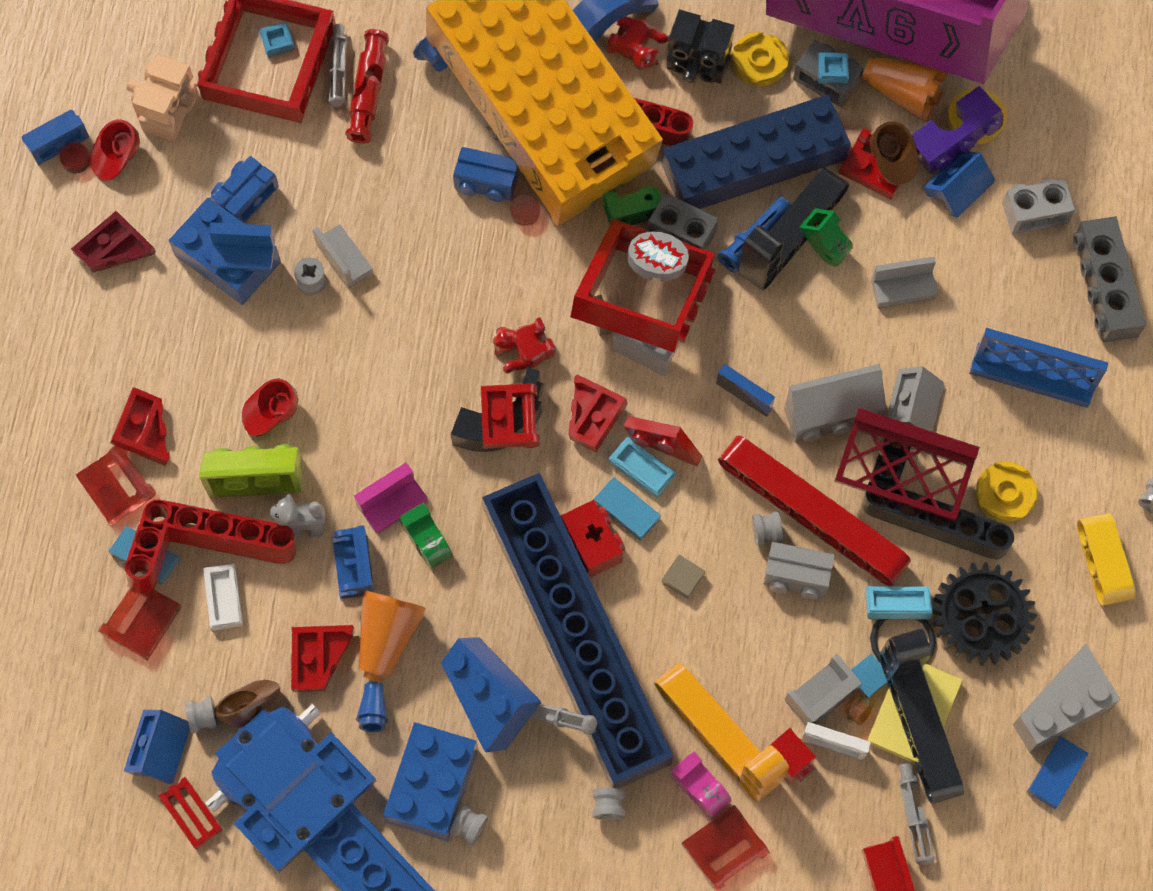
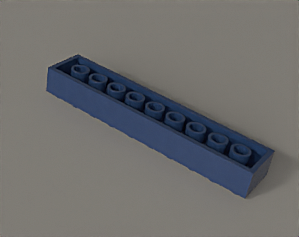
M535 474L483 496L484 512L577 714L584 716L592 715L596 718V729L587 736L611 788L619 789L672 765L673 755L541 474Z

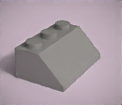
M880 364L789 386L784 410L794 441L804 440V442H813L821 438V435L829 433L841 435L849 432L853 426L858 408L884 416L887 407Z

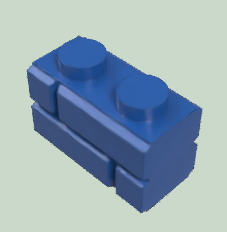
M461 147L458 162L453 173L454 188L468 196L478 193L486 195L488 199L495 202H502L504 199L511 201L520 169L512 157Z
M249 156L244 162L239 161L232 168L231 176L224 183L219 182L214 186L210 199L245 223L276 191L279 184L276 175L272 171L262 166L252 156Z

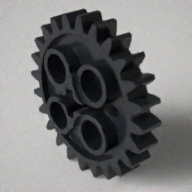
M984 562L981 570H978L976 565L971 563L968 573L965 569L959 567L957 577L951 573L948 574L946 578L948 584L941 583L938 587L942 594H935L933 601L939 605L933 606L932 614L940 617L934 619L932 625L942 627L937 638L947 637L949 639L945 645L946 649L952 646L957 647L955 657H959L963 652L967 653V663H970L974 656L978 657L980 666L984 665L987 657H990L993 665L999 662V655L1008 661L1012 657L1011 651L1019 654L1022 650L1020 643L1027 645L1030 640L1027 634H1031L1035 630V626L1028 622L1034 621L1037 614L1028 610L1032 609L1036 603L1035 601L1025 600L1031 592L1030 589L1020 590L1019 586L1023 580L1011 581L1013 572L1011 570L1005 575L1000 574V565H997L994 571H989L987 562ZM995 590L999 592L1002 596V601L992 600L988 595V591ZM965 596L969 598L972 606H961L958 603L957 597ZM1004 607H1010V608H1011V611H1004V610L999 611V610H1001V609L1004 608ZM980 609L985 614L991 613L987 619H985L984 614H977ZM956 616H960V617H967V616H969V617L966 618L965 620H957V618H956ZM1003 620L1007 622L1010 626V631L1003 632L998 629L996 621ZM965 627H975L979 632V637H970L966 633Z

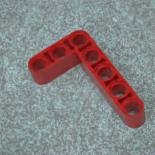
M156 499L146 504L143 509L125 563V573L128 585L133 592L145 594L153 590L170 542L277 564H286L292 561L296 555L295 534L286 525ZM158 517H164V518H165L164 520L159 521V522H158V521H153L155 518H158ZM189 523H194V524H196L195 526H193V527H191V528H185V527H183V526H185L186 524H189ZM220 529L226 530V532L222 534L214 533L215 531ZM248 536H256V537H257V538L254 539V540H246V539H245V538L248 537ZM279 542L288 543L286 546L283 547L276 546V544ZM149 544L156 545L154 548L151 549L144 548L146 545ZM141 571L147 572V574L141 577L134 576Z

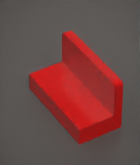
M899 836L891 837L889 842L862 849L874 891H915Z

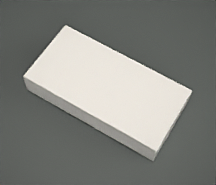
M235 563L203 568L210 629L216 631L243 626Z
M810 722L807 723L802 737L804 742L859 760L865 759L871 743Z

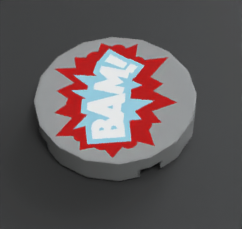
M662 232L640 234L631 241L628 249V263L634 272L649 280H652V277L660 278V281L677 279L685 272L689 259L685 245L674 236Z

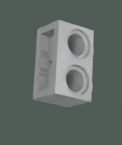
M1045 179L1038 184L1029 186L1025 184L1015 185L1007 190L1002 202L1011 234L1068 224L1075 211L1065 179ZM1046 199H1053L1057 204H1052ZM1017 204H1023L1029 209H1022Z

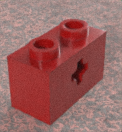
M592 500L560 515L589 578L622 563V551L625 550V546L618 533L612 534L608 526L611 521L603 506L598 508L595 500ZM593 533L595 537H600V539L595 542L593 538L589 539V535Z

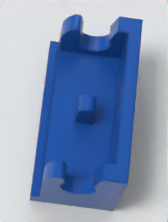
M361 525L355 528L335 531L332 540L340 599L364 596L365 591L375 593L365 526Z

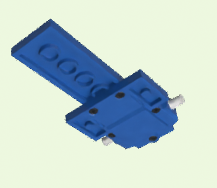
M313 704L299 717L284 707L270 713L263 709L215 753L218 761L211 774L219 791L205 804L215 813L229 799L233 804L247 810L233 824L279 873L304 850L341 891H435L353 805L377 780L332 732L319 744L313 740L311 731L307 726L321 715L320 711Z

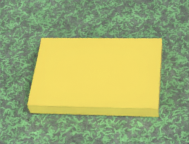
M925 664L922 669L944 728L963 679ZM888 688L867 741L871 742L870 745L915 764L914 761L918 762V759L912 755L890 689Z

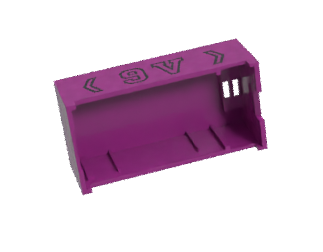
M766 0V15L985 84L1024 18L1029 0Z

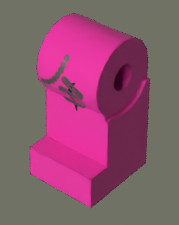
M695 751L672 769L671 778L710 818H713L732 801L728 792L703 765L702 760Z

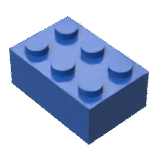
M207 197L168 241L177 258L243 305L281 263L277 247L274 246L273 264L270 272L213 269L210 264L213 246L209 235L210 222L245 223Z
M414 722L383 813L386 823L448 842L451 835L449 832L457 816L478 752L477 741Z

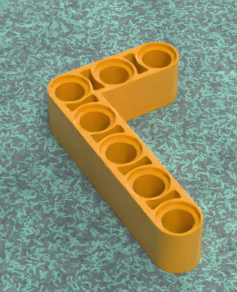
M678 662L654 682L656 689L754 801L759 803L784 781L789 766L783 756L771 745H768L760 752L682 663Z

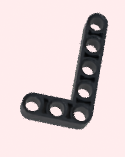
M826 167L821 169L769 232L760 225H757L750 232L742 247L739 274L761 290L767 289L807 241V238L799 228L815 208L832 211L843 198L850 184ZM815 221L812 226L818 227L820 225L819 221Z
M891 444L883 447L890 463L906 456L902 448H894ZM880 453L872 472L886 466ZM906 461L892 467L899 480ZM880 473L873 477L877 487L880 489L888 490L896 486L892 476ZM899 489L896 490V491H894V492H892V493L901 495ZM904 489L910 499L918 500L924 497V495ZM865 492L862 499L863 510L871 517L990 559L997 560L1003 558L1014 542V533L1009 526L961 508L959 509L956 521L941 517L945 524L936 525L930 519V516H934V514L913 508L914 514H905L900 509V506L903 504L885 498V503L877 504L870 498L873 494ZM929 499L926 500V501H924V502H922V503H925V504L932 505V504L930 503ZM935 500L939 508L952 512V505ZM968 526L972 528L975 535L967 536L963 534L960 527ZM990 537L1001 538L1005 546L994 545Z
M920 628L888 638L880 652V662L912 755L918 759V762H914L926 796L931 804L964 795V787L922 669L930 658L931 651L924 630Z

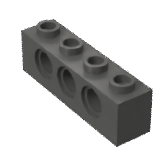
M1117 216L1081 221L1076 233L1073 235V244L1075 250L1080 251L1082 259L1080 270L1082 277L1087 278L1089 286L1087 297L1089 304L1094 305L1096 331L1098 333L1101 332L1103 342L1137 338L1142 333L1146 324ZM1094 250L1103 251L1105 256L1097 254ZM1102 276L1110 278L1113 283L1104 281ZM1109 304L1117 305L1120 310L1112 309Z

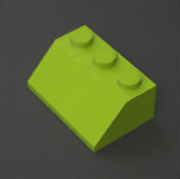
M288 444L277 445L275 449L249 446L240 451L217 448L213 452L204 453L199 478L209 498L302 493V457L298 447Z

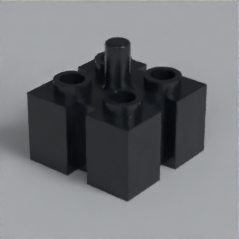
M679 9L668 38L669 52L666 68L671 69L677 74L684 75L683 80L689 84L694 83L697 73L698 77L705 82L722 84L732 54L735 25L712 19V22L701 19V15Z

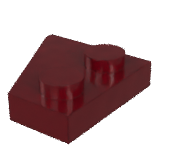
M117 211L112 213L71 248L73 254L92 273L156 253L154 247Z

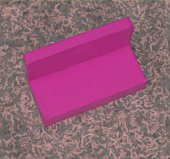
M407 462L354 495L357 507L377 534L398 522L403 514L422 503L428 502L427 496L415 481L414 473Z

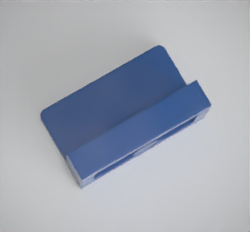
M69 110L22 135L21 138L37 165H40L90 137L79 115H76L73 110Z
M968 151L966 153L961 152L954 157L951 164L938 172L923 188L927 196L943 199L950 214L953 217H959L995 182V178L982 154Z
M210 222L209 235L213 243L210 264L213 269L266 272L272 270L275 236L271 225Z
M143 710L123 772L134 776H149L164 783L172 784L190 731L188 721L163 710Z

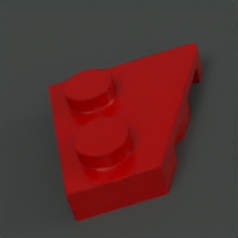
M576 374L574 377V399H572L571 404L572 419L569 423L568 435L570 440L596 453L628 405L627 398Z
M133 387L110 444L166 466L170 457L165 442L167 434L166 426L162 419L164 412L162 398Z
M632 416L627 417L623 427L631 435V440L634 443L644 447L648 446L691 465H699L702 454L681 427Z

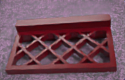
M858 408L834 482L956 521L980 447ZM857 431L870 435L876 446L860 453L854 443ZM877 438H880V439H883V440H886V441L880 444ZM895 443L902 447L906 456L890 463L883 447ZM908 448H911V449H914V450H917V451H915V452H913V453L910 454ZM851 449H853L856 456L848 459ZM878 450L886 466L870 473L863 457ZM926 453L931 455L936 466L920 473L913 457ZM938 458H941V459H944V460H947V461H945V462H943V463H940V461L938 460ZM856 460L860 462L866 476L857 480L843 477L846 465ZM908 460L916 476L900 483L892 467ZM953 462L966 466L963 477L953 483L950 482L943 467ZM889 470L896 486L888 490L878 488L873 477ZM939 470L946 486L931 493L923 477ZM869 480L871 485L862 482ZM919 480L926 496L918 500L908 498L903 487ZM960 484L958 493L956 494L953 487ZM899 489L901 495H898V494H895V493H892V492H894V491H896V490ZM949 489L955 500L952 512L939 508L933 497ZM929 499V501H930V503H931L932 505L925 504V503H922V502H924V501H926V500Z

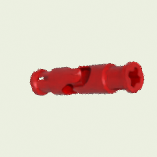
M368 29L364 32L366 42L364 51L360 53L355 92L349 112L351 123L350 128L346 130L345 134L346 138L354 143L366 144L371 141L372 137L370 133L371 121L375 119L378 93L381 87L386 60L384 50L385 45L389 43V35L379 29Z

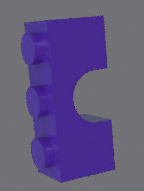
M980 85L956 102L957 116L963 121L959 128L953 131H944L931 120L912 134L918 159L930 174L936 170L945 169L958 154L970 151L979 139L985 135H992L1000 128L1002 110Z

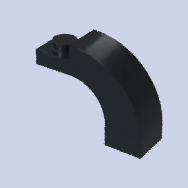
M528 367L522 384L529 383L537 386V397L534 398L535 420L537 424L542 414V402L539 399L544 383L540 382V371ZM517 397L513 402L514 434L524 433L522 398ZM463 407L460 408L451 432L453 446L478 452L504 449H484L482 413Z

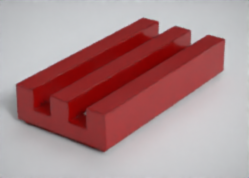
M183 777L180 779L181 782L172 785L167 792H162L158 797L192 846L197 850L223 831V829L188 779ZM186 788L213 827L209 832L180 793L183 789ZM173 796H175L201 833L202 837L198 840L169 800Z

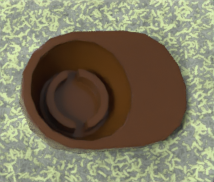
M896 121L885 122L877 127L870 139V149L882 176L895 186L908 183L917 174L919 168L918 154L910 130Z
M270 680L254 681L227 694L218 702L214 712L223 725L236 729L243 728L261 712L262 704L281 690V687L278 683Z

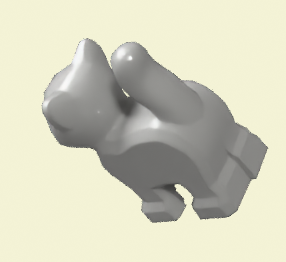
M287 494L286 498L279 500L270 510L271 518L279 525L289 526L294 531L295 537H300L302 530H310V537L323 535L325 510L324 506L317 502L295 505L291 495Z

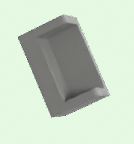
M836 654L831 658L830 663L796 691L793 689L789 691L785 701L805 725L808 722L818 724L859 690L862 682Z

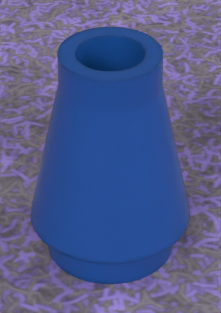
M367 682L364 684V693L356 721L359 723V729L366 732H380L385 729V724L388 722L383 692L384 685L380 682Z

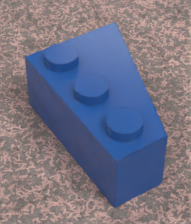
M480 637L458 638L441 661L484 752L506 750L542 701Z

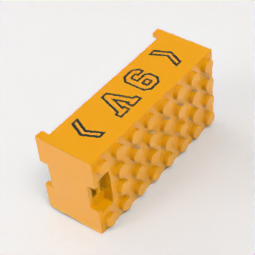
M437 0L426 7V39L432 47H436L550 212L551 220L557 228L589 208L591 203L602 197L604 193L610 192L619 185L624 186L655 166L663 141L662 137L566 0ZM605 146L608 153L589 165L586 157ZM613 157L616 163L596 175L593 168Z

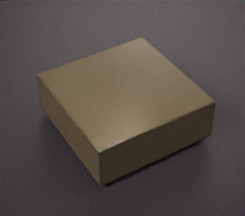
M678 555L662 578L661 583L688 599L705 575V570L683 556Z

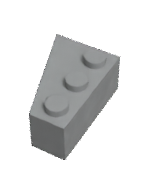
M1085 644L1013 723V726L1030 753L1107 712L1121 699L1087 644Z

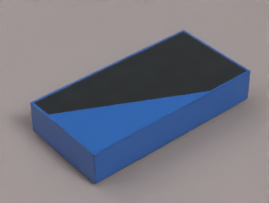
M723 365L718 371L717 385L764 416H768L773 409L775 400L772 394L728 365Z

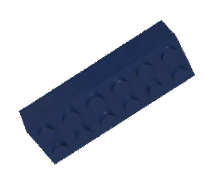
M827 94L664 148L662 167L675 198L698 209H702L845 161L851 143Z

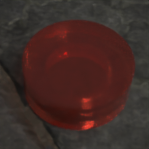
M70 143L63 147L60 152V162L67 172L81 173L90 165V154L83 144Z
M531 195L516 197L510 206L511 217L515 223L522 226L534 224L540 216L539 202Z

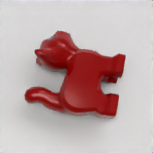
M629 16L618 20L617 34L611 33L607 42L608 53L614 54L616 52L625 58L632 59L635 68L638 70L658 65L656 56L659 51L654 48L645 47L650 38L657 43H667L669 36L660 33L643 20H634Z
M541 317L536 318L534 323L521 326L516 330H510L504 326L496 329V334L493 338L494 355H500L516 348L519 360L509 361L503 366L504 373L509 374L514 370L519 371L528 367L533 368L544 360L555 356L556 348L551 338L547 339L544 343L539 341L546 338L544 333L546 329Z

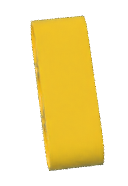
M1110 513L1078 519L1077 532L1099 604L1104 606L1133 600L1135 598V587L1113 516Z

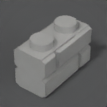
M772 542L763 585H768L771 591L777 593H787L788 590L801 592L800 595L802 597L817 600L820 596L825 597L829 587L834 554Z

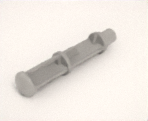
M342 24L333 25V36L330 37V43L334 45V61L330 63L328 103L333 107H342L346 103L347 37L344 35L345 26ZM332 79H333V96H332ZM342 79H343V97H342Z
M540 704L529 718H537L554 723L560 728L568 727L583 731L586 735L592 734L597 726L596 718L592 715L584 716L569 712L566 708L558 709Z
M912 763L899 765L901 774L899 785L910 830L915 862L918 865H928L935 861L924 808L916 806L913 787L919 783V780L914 776ZM922 828L927 830L932 854L929 856L926 854ZM912 830H917L922 857L917 858Z

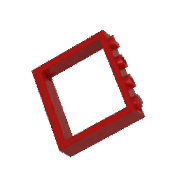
M291 0L225 1L224 16L222 21H218L216 24L213 45H209L206 50L204 69L198 72L199 79L196 86L199 88L202 99L302 123L330 45V37L333 36V25L336 24L333 10ZM244 11L315 28L289 101L217 84Z
M613 219L574 295L570 317L675 353L679 342L685 343L690 331L688 322L694 323L699 310L697 302L703 303L708 290V286L705 285L706 282L711 284L716 269L711 267L715 253L683 243L689 255L684 273L696 276V279L675 325L594 298L616 251L628 253L631 241L635 237L650 232Z

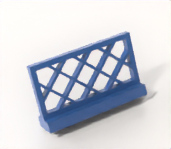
M986 328L980 343L978 342L969 374L1088 408L1095 389L1107 371L1108 362Z

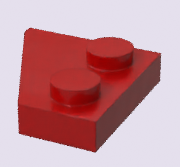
M353 625L292 627V692H320L326 690L354 635Z

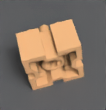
M157 54L153 63H149L145 69V84L130 80L127 83V91L133 93L131 102L137 118H139L142 130L175 142L184 125L183 119L186 113H190L199 93L196 84L191 82L193 75L188 64Z

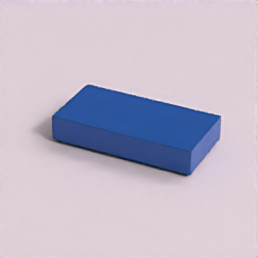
M1060 736L1032 781L1027 793L1056 809L1089 753Z

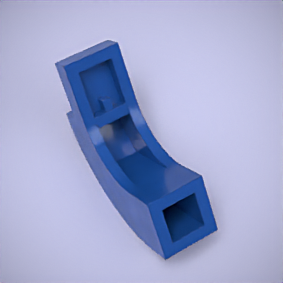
M582 0L573 9V12L594 42L597 43L604 32L621 18L635 13L654 12L659 6V2L657 0Z

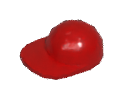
M122 119L112 120L100 131L89 156L90 166L99 179L105 181L115 179L123 171L127 162L138 152L140 145L139 133L131 123Z
M280 378L271 379L258 388L244 403L242 409V423L248 434L255 437L262 436L279 423H284L292 418L299 402L296 389L288 381Z

